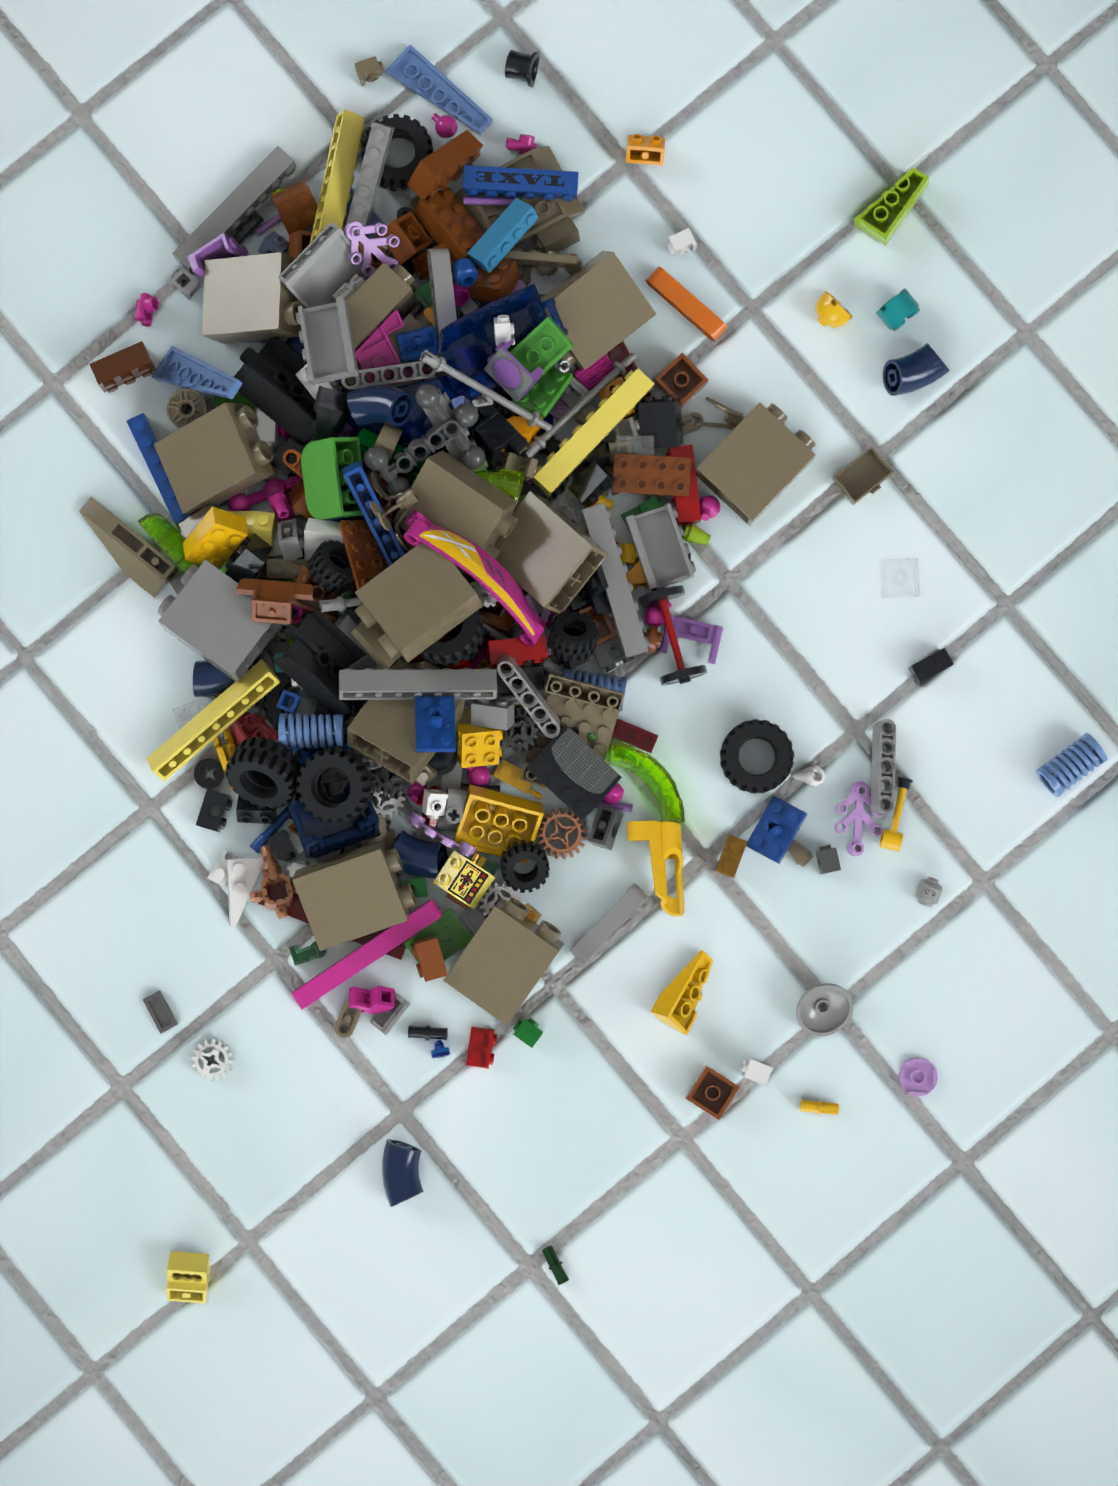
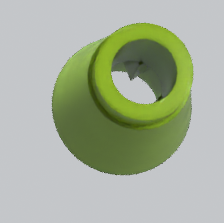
M686 524L683 529L684 536H681L685 539V542L706 546L711 535L693 524Z

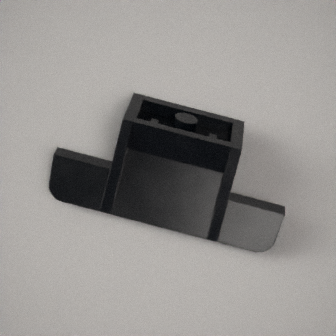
M493 405L477 407L478 414L483 421L473 427V440L477 446L484 450L485 458L493 467L500 465L501 450L509 446L518 457L528 448L529 443Z

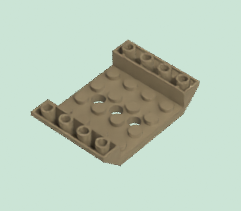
M549 146L532 149L500 166L504 168L562 171ZM463 187L454 194L484 233L508 207L464 204V196H487L485 194L468 196L466 193H463ZM497 195V197H491V198H506V197H505V195ZM518 196L522 201L533 207L538 219L515 245L568 217L573 219L583 214L585 211L578 198L567 202L562 201L561 198H554V200L549 201L544 200L543 197L525 199L524 196Z
M550 673L543 698L560 719V730L565 724L569 728H577L579 731L577 735L605 761L625 693ZM539 709L538 714L545 713L543 709ZM541 731L538 732L541 739L535 740L538 745H531L532 750L527 751L520 780L546 787L526 768L531 760L552 739L545 736ZM589 732H594L597 738L589 740L586 735Z

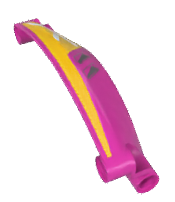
M415 509L405 520V523L410 526L404 534L405 540L414 546H418L420 542L424 543L475 579L522 627L523 632L519 636L520 640L524 644L533 647L544 632L546 622L532 611L521 588L512 576L483 549L461 535L431 522Z

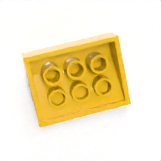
M469 784L463 817L457 824L453 841L460 845L462 841H465L474 846L476 851L502 857L503 851H507L506 847L508 845L512 847L515 841H517V844L521 843V840H525L526 843L530 840L534 843L544 815L543 804ZM522 859L518 862L527 863L528 859Z

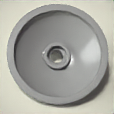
M832 983L819 984L810 988L801 996L796 1007V1017L799 1025L804 1031L814 1036H828L840 1031L849 1022L853 1013V1002L849 993L843 987Z

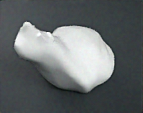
M817 765L795 771L792 774L795 780L803 781L814 787L823 783L825 778L823 769Z

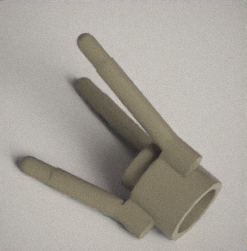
M706 397L705 400L726 412L724 421L727 424L695 422V425L732 430L733 427H736L743 420V413L732 410Z

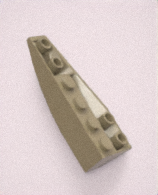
M92 497L79 510L122 571L152 597L155 598L169 582L168 579L179 570L176 565Z

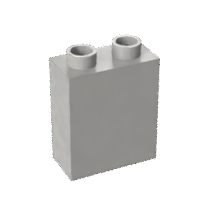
M205 560L200 567L193 564L188 568L181 579V583L185 587L176 598L169 595L163 600L157 611L161 616L158 622L165 631L238 683L283 624L253 622V595L237 594L238 583Z

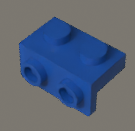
M434 325L396 333L399 353L403 361H416L418 358L423 357L421 354L426 349L434 355L441 353Z

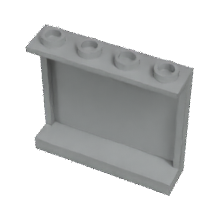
M333 222L277 277L305 308L336 302L332 295L345 282L348 284L355 274L362 277L364 281L370 277L365 276L361 272L363 255L359 251L358 253L362 257L361 262L354 265L349 261L351 242L343 234L344 232ZM357 255L353 257V261L357 259Z

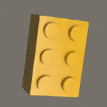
M212 506L183 542L185 560L202 565L207 560L220 570L248 536L246 518Z

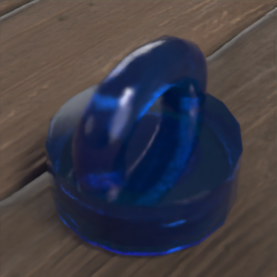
M436 1040L435 1050L430 1051L431 1058L449 1056V1047L444 1048L443 1042Z

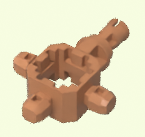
M267 845V850L266 846H262L260 850L264 860L262 869L264 879L261 882V891L255 890L249 893L250 900L253 903L263 900L265 908L275 910L277 917L283 919L287 917V907L293 902V893L297 894L294 883H290L289 877L282 874L281 866L275 860L271 846ZM284 884L288 897L276 901L269 900L266 889L268 885Z

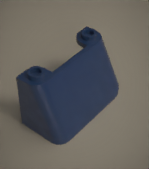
M350 782L346 784L343 793L328 799L336 803L346 801L350 794ZM299 800L289 805V811L306 858L313 859L375 836L379 831V818L371 800L368 801V807L361 811V814L345 822L335 824L333 822H322L321 818L318 820L313 818V812L307 813L304 809L306 807L305 803H300Z

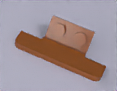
M244 578L239 581L237 594L253 595V622L291 625L292 603L294 599L313 601L314 588L311 584Z

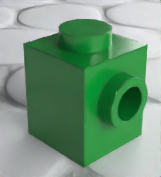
M424 877L401 881L402 885L410 884L415 899L428 897Z
M531 1018L529 1020L524 1019L523 1021L519 1019L513 1027V1030H515L513 1035L531 1048L541 1037L543 1031L537 1028L539 1024Z

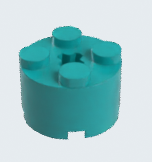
M904 288L875 313L889 330L895 331L906 323L904 320L906 317L909 319L920 311V305Z

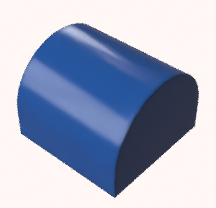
M283 689L276 707L295 715L302 696Z

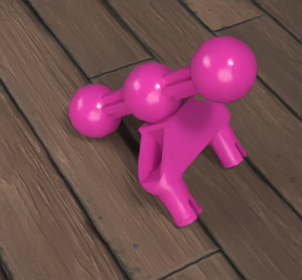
M296 475L284 481L277 478L269 479L263 486V490L248 496L239 493L228 500V510L250 511L252 505L268 499L278 522L296 518L286 494L302 478Z

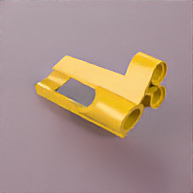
M655 820L626 822L627 839L629 841H649L655 895L660 898L662 909L671 916H682L684 914L681 825L675 822H659ZM666 859H675L677 898L667 895Z

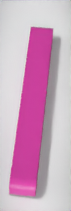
M433 899L429 900L411 912L408 921L387 928L291 993L292 997L301 1010L306 1008L443 916L442 912Z

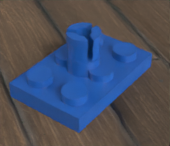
M415 696L416 752H456L454 696Z
M773 795L752 832L746 847L780 864L808 814Z

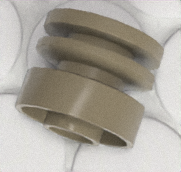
M182 389L175 392L169 398L167 404V415L170 421L178 428L186 426L211 411L208 401L201 394L191 389ZM192 406L191 413L186 415V409Z

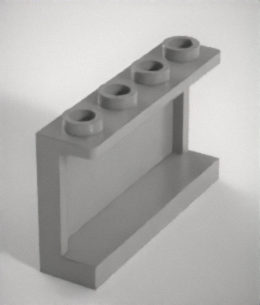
M343 296L336 297V302L306 309L302 305L298 306L299 313H296L298 325L301 324L302 331H299L301 343L304 342L305 349H302V356L304 361H307V367L305 368L306 378L310 379L313 385L359 376L348 306Z
M670 503L635 516H627L625 519L650 592L694 577V572H696L694 562L689 561L687 555L690 554L688 544L683 543L681 537L684 536L681 524L677 525L675 519L678 517L675 507H671Z

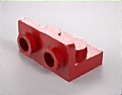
M471 1027L466 1065L489 1069V1065H493L495 1054L491 1053L492 1045L496 1046L497 1034H494L493 1029Z

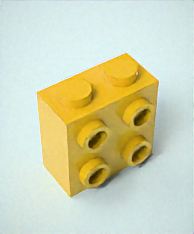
M471 724L458 725L457 760L461 768L499 765V757H502V747L500 745V740L503 739L502 730Z

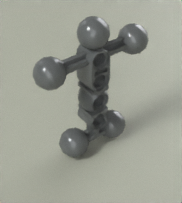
M424 384L418 388L415 394L417 404L422 408L430 409L439 422L431 427L425 436L421 435L422 438L412 440L407 449L404 448V451L398 452L391 465H388L389 455L387 451L381 447L374 446L369 448L364 456L366 466L371 470L379 471L387 481L389 496L398 494L401 491L405 492L412 487L409 480L404 477H397L399 472L407 473L411 471L414 465L417 466V463L426 461L430 457L431 452L434 453L435 449L442 448L452 439L462 451L461 461L466 467L477 469L484 464L486 459L484 450L480 446L471 445L461 432L460 427H471L477 422L479 414L473 404H460L455 409L454 417L449 416L440 404V392L434 385ZM454 423L455 428L453 430H446L448 424ZM433 435L440 436L437 442H430ZM417 447H424V451L421 454H415ZM403 458L408 459V463L405 466L399 465V461Z

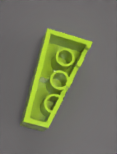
M913 167L888 191L886 190L878 200L870 204L863 213L855 217L854 226L886 246L928 187L929 177Z

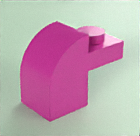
M377 986L371 990L352 987L349 989V1007L361 1009L362 1013L367 1014L387 1012L395 1007V989Z

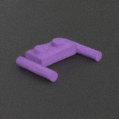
M671 615L676 637L712 644L708 663L715 664L723 627ZM665 626L659 652L666 654L669 636Z

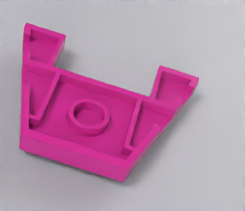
M397 310L393 311L355 351L356 359L361 369L402 364L387 336L405 326ZM424 364L422 372L427 375L429 372ZM403 368V375L410 377L412 369L410 368L405 371ZM390 369L385 370L383 373L384 378L391 380L393 372ZM371 372L365 374L368 383H371L374 380V375ZM427 378L417 379V380H411V381H404V382H397V383H391V384H384V385H377V386H388V385H394V384H399V383H406V382H413V381H419V380H426Z

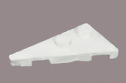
M263 857L227 859L230 927H236L249 898V893H251L264 864Z

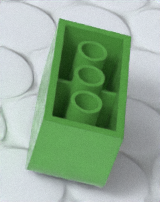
M331 437L310 442L303 449L301 466L306 505L314 518L321 520L363 516L342 472V468L358 460L363 467L359 437Z

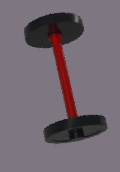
M681 585L658 588L654 592L640 596L637 599L639 607L660 604L678 670L660 677L661 686L675 683L685 684L691 682L690 679L707 674L705 665L685 668L667 604V601L685 594L684 587Z

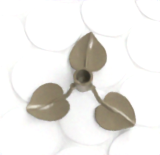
M373 471L369 475V480L376 492L387 502L397 497L398 499L396 500L397 504L384 513L375 501H371L369 504L372 512L378 518L382 527L385 530L391 529V524L386 515L398 507L402 510L406 509L393 525L397 539L404 549L409 552L416 546L411 545L405 540L404 533L399 528V524L407 513L413 509L412 505L420 501L413 488L389 496L379 478L378 471Z

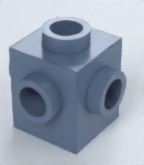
M273 231L264 237L257 252L260 254L283 252L288 255L289 242L283 236Z

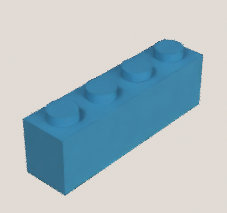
M516 197L468 251L467 254L473 264L490 273L538 219L533 207Z

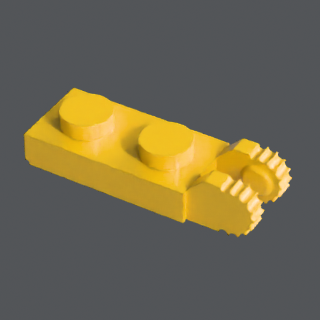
M502 759V763H499L493 776L526 794L529 793L541 799L543 796L541 793L530 789L532 783L520 780L523 770Z

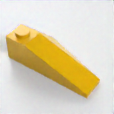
M700 950L659 995L650 1012L661 1022L687 1035L698 1013L695 1012L698 1001L702 1000L701 989L703 984L707 983L713 960L703 950Z

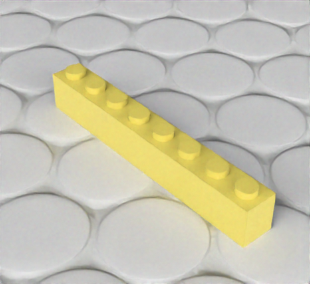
M346 109L336 116L310 243L331 222L340 227L344 232L342 227L347 217L346 207L351 198L350 188L354 183L353 173L358 164L357 154L362 145L360 142L361 135L365 130V117Z
M639 368L635 372L631 370L624 377L626 381L622 385L618 383L611 391L613 395L609 399L605 397L598 404L600 408L596 412L591 411L585 418L587 422L583 426L579 424L572 431L574 435L569 440L567 438L563 440L559 445L561 449L557 453L553 451L546 458L547 463L544 467L540 465L537 468L532 481L548 496L653 388L655 383Z
M262 659L243 675L238 683L234 682L146 758L152 772L165 782L280 683L274 670Z

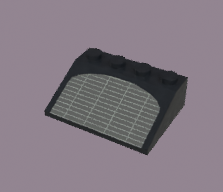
M566 724L559 734L552 738L526 766L533 775L582 821L622 778Z

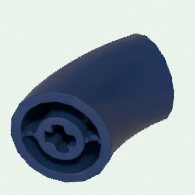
M927 343L909 355L887 361L883 368V383L887 393L891 396L902 395L926 387L943 377L950 370Z
M371 386L347 392V403L350 413L359 426L371 423H385L395 427L402 426L410 419L415 406L413 395L400 388Z
M206 660L196 661L194 664L193 693L195 697L221 695L235 682Z
M403 830L397 835L393 845L390 847V849L396 848L403 866L401 871L419 877L435 879L448 860V853L444 844L418 839Z
M387 1139L383 1153L382 1177L387 1200L390 1207H393L424 1192L419 1177L421 1150L401 1141Z

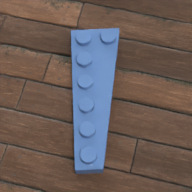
M411 44L385 70L388 76L479 135L493 122V119Z
M173 346L170 347L151 376L158 382L228 399H233L243 384L238 379Z

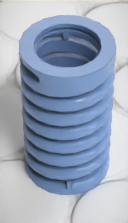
M565 669L564 677L625 693L627 677H621L618 680L617 676L614 675L610 678V675L606 674L603 679V674L601 673L596 677L594 672L589 675L587 671H584L581 677L580 670L575 672V676L572 669Z
M280 713L278 743L281 742L286 748L291 746L293 749L297 747L303 749L305 746L307 749L312 747L318 749L320 746L322 749L327 747H343L344 715L334 714L331 724V715L327 714L324 730V715H318L317 725L316 715L312 714L309 730L308 714L303 715V727L301 714H296L294 729L293 714ZM285 719H288V721H287V729H286Z
M1085 733L1078 741H1074L1067 749L1062 750L1061 754H1057L1055 758L1050 759L1049 763H1045L1038 768L1036 773L1047 790L1058 798L1065 792V789H1070L1071 785H1075L1076 780H1082V776H1087L1088 771L1092 772L1094 766L1099 767L1100 764H1103L1108 759L1099 743L1090 734Z

